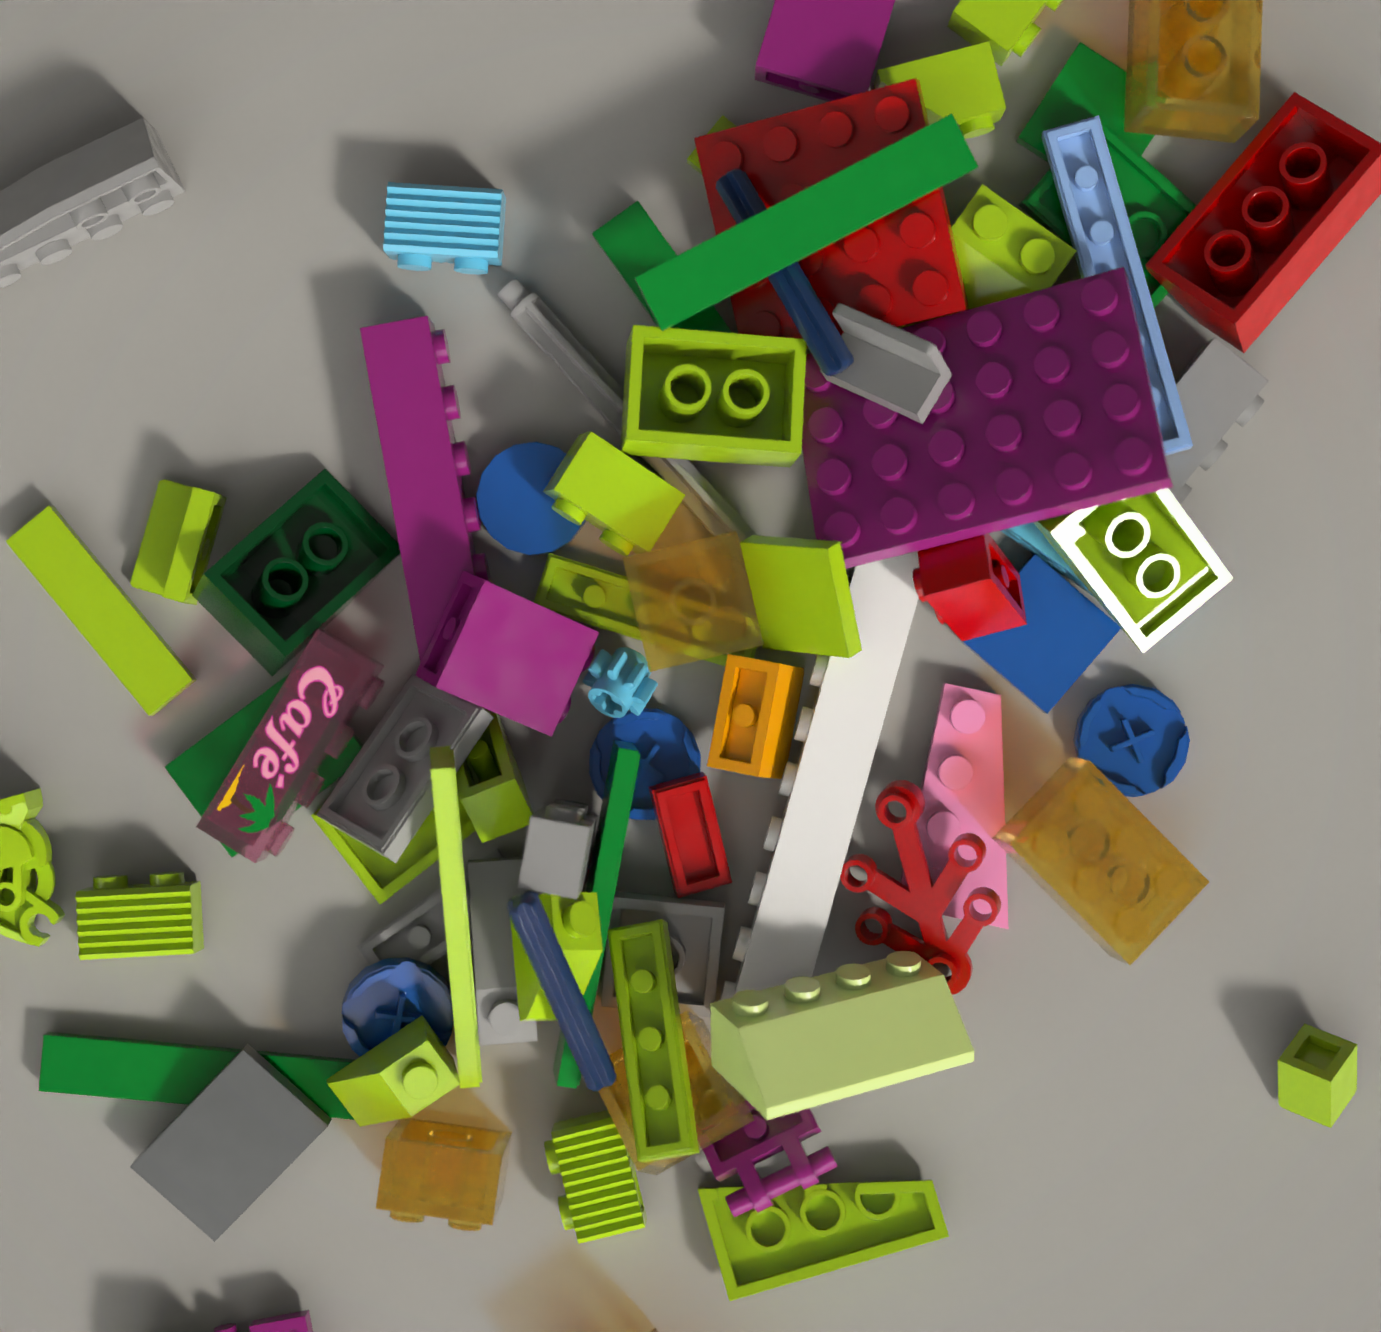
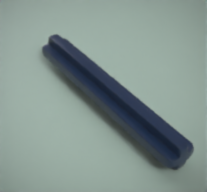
M737 168L729 171L717 180L716 189L736 224L767 209L746 172ZM796 262L769 276V281L822 372L827 376H834L846 370L854 362L853 356L799 263Z
M526 891L521 895L513 896L507 903L509 916L587 1088L592 1091H599L603 1087L612 1086L617 1078L614 1065L538 894L533 891Z

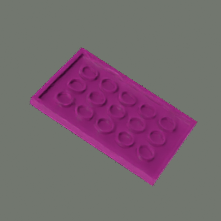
M1124 267L900 328L934 344L952 373L951 378L923 424L827 381L821 373V369L812 353L806 354L802 451L816 540L840 541L846 569L1173 487L1130 285Z

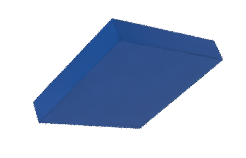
M1033 554L1018 571L1027 625L961 642L1044 714H1048L1121 628L1038 555Z

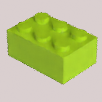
M633 325L626 344L620 451L632 456L790 468L801 455L807 344L804 339L678 328H668L661 332L659 327Z

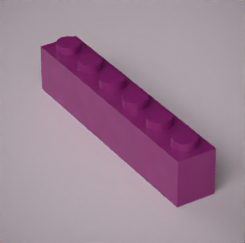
M428 316L360 328L420 663L462 571L469 572L491 583L486 554H476L472 535L473 531L481 530L477 502L475 497L466 498L462 476L471 474L468 451L465 441H455L452 420L461 418L455 385L445 386L442 364L451 362L445 330H435L434 323Z

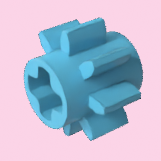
M626 647L616 649L612 656L604 649L600 650L589 667L588 673L582 680L584 684L592 687L588 692L591 704L601 713L613 718L624 717L628 710L639 716L658 686V682L649 678L652 673L650 662L641 653Z

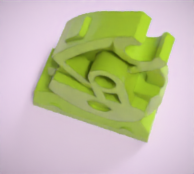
M41 788L0 799V934L38 947L45 944L51 935L40 932L36 928L34 922L36 915H45L53 925L61 922L65 916L63 909L50 900L55 889L56 876L51 863L52 848L49 837L41 823L36 819V816L43 807ZM38 875V886L36 889V878Z

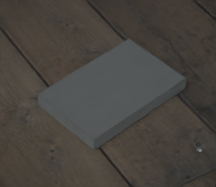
M247 1043L134 1160L130 1168L215 1242L329 1126L332 1119Z

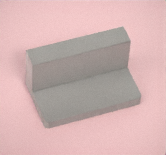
M838 303L832 314L843 330L841 337L851 352L854 362L846 370L834 376H827L820 370L825 379L923 424L952 376L938 348L931 342Z

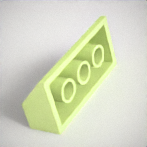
M896 951L890 953L885 959L865 964H845L838 967L834 972L814 977H794L787 980L783 985L760 991L743 990L735 993L732 998L710 1003L712 1067L766 1119L974 1061L973 1046L944 974L915 952Z

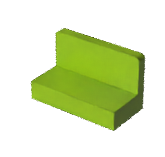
M166 479L160 480L130 581L131 586L162 595L163 598L197 605V600L192 595L203 573L207 570L227 497Z

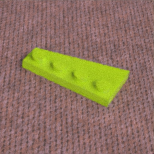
M932 1179L817 1183L805 1190L800 1185L773 1198L774 1205L760 1212L753 1208L737 1217H734L731 1213L725 1196L744 1186L698 1188L729 1302L949 1237Z

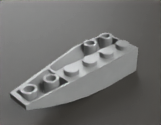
M144 118L134 121L39 167L0 191V288L11 285L19 280L22 276L20 271L38 262L41 265H49L68 257L72 253L71 246L91 237L92 240H102L118 233L123 228V221L141 212L144 216H150L168 209L174 204L173 197L185 192L157 130Z

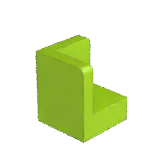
M1304 1023L1278 1059V1103L1283 1109L1332 1128L1357 1090V1044Z

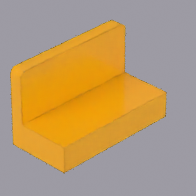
M732 654L727 655L707 767L756 777L782 779L790 753L804 678V668Z

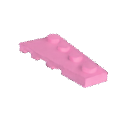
M943 683L920 788L925 798V809L916 822L933 885L948 863L949 848L959 835L972 833L984 841L986 856L983 862L975 871L967 874L942 915L963 919L965 916L963 912L964 902L971 891L979 887H987L994 890L1001 900V910L990 926L1009 929L1001 695ZM958 846V852L962 858L966 860L977 858V854L971 846ZM903 870L900 882L908 887ZM982 899L973 901V906L977 912L981 914L992 912V908L987 901Z

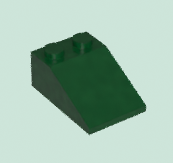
M324 469L203 573L192 596L273 677L320 634L401 554L399 543Z

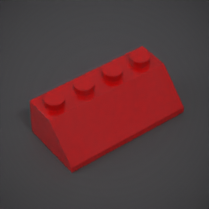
M1294 92L1145 265L1147 271L1200 325L1242 353H1245L1380 196L1381 143Z

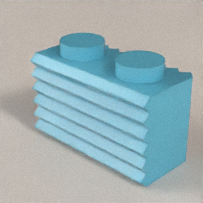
M388 182L383 251L390 259L397 260L398 268L405 270L429 271L431 270L432 262L454 263V271L459 273L487 274L488 265L502 266L506 211L505 194L502 189Z

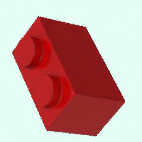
M989 533L917 551L919 567L913 569V582L916 593L922 602L927 601L934 608L939 622L942 625L947 624L961 641L1027 625L1020 574Z

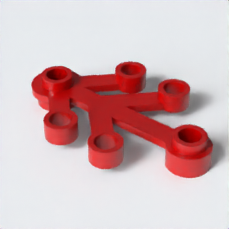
M896 780L889 783L879 794L875 803V810L881 823L893 831L908 887L878 869L874 860L865 854H854L847 859L843 865L840 880L846 889L856 893L868 890L919 923L923 940L893 924L890 914L883 908L869 907L862 912L855 924V933L860 941L871 946L883 943L894 951L915 952L932 966L938 962L946 964L951 969L952 975L945 976L951 994L954 995L962 991L971 979L973 966L967 952L983 926H988L995 921L1001 910V900L994 890L987 887H979L971 891L963 906L965 916L948 938L942 914L967 874L975 871L983 862L986 856V845L975 834L964 833L959 835L949 848L948 863L933 885L916 825L925 809L924 795L914 783L907 780ZM898 801L902 803L906 808V816L897 817L893 815L888 807L889 802ZM958 846H971L975 850L977 858L974 860L962 858L958 852ZM854 865L862 867L867 873V880L855 879L850 872V867ZM977 899L987 901L992 908V912L988 914L977 912L973 906V901ZM865 920H877L881 924L883 932H871L866 927Z

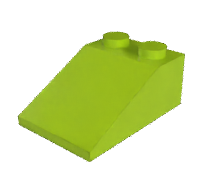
M983 184L952 226L969 309L1052 287L1077 252L1073 247ZM932 318V319H928V320H924V321H920V322H916V323H912V324H907V325L899 326V327H896V328L900 329V328H904V327H907V326H911V325H915V324H918V323H922V322H925V321L933 320V319H936V318Z
M1169 489L1034 522L1054 550L1142 653L1147 651L1233 579Z

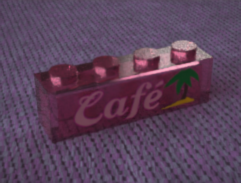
M317 629L196 827L254 863L266 859L269 853L278 857L295 830L294 827L288 824L299 804L305 808L309 807L325 781L318 773L330 755L338 759L349 744L355 730L350 728L348 724L359 706L367 711L383 688L385 681L380 679L378 675L385 665L328 630Z

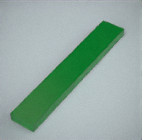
M951 113L635 277V281L662 332L970 173L979 166Z
M613 740L585 891L597 893L603 948L583 995L591 1016L593 1015L641 755L633 743ZM560 1028L553 1066L556 1086L576 1089L577 1085L580 1086L581 1072Z
M48 1032L43 1035L39 1091L188 1105L241 1049ZM257 1051L330 1118L354 1120L327 1084V1079L356 1059Z

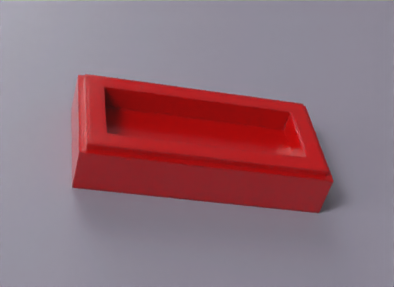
M699 772L649 786L675 895L681 898L732 883L707 775L704 772Z

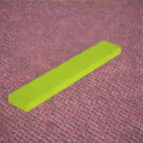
M450 746L430 747V769L460 1089L480 1087L482 1069L454 749H451Z

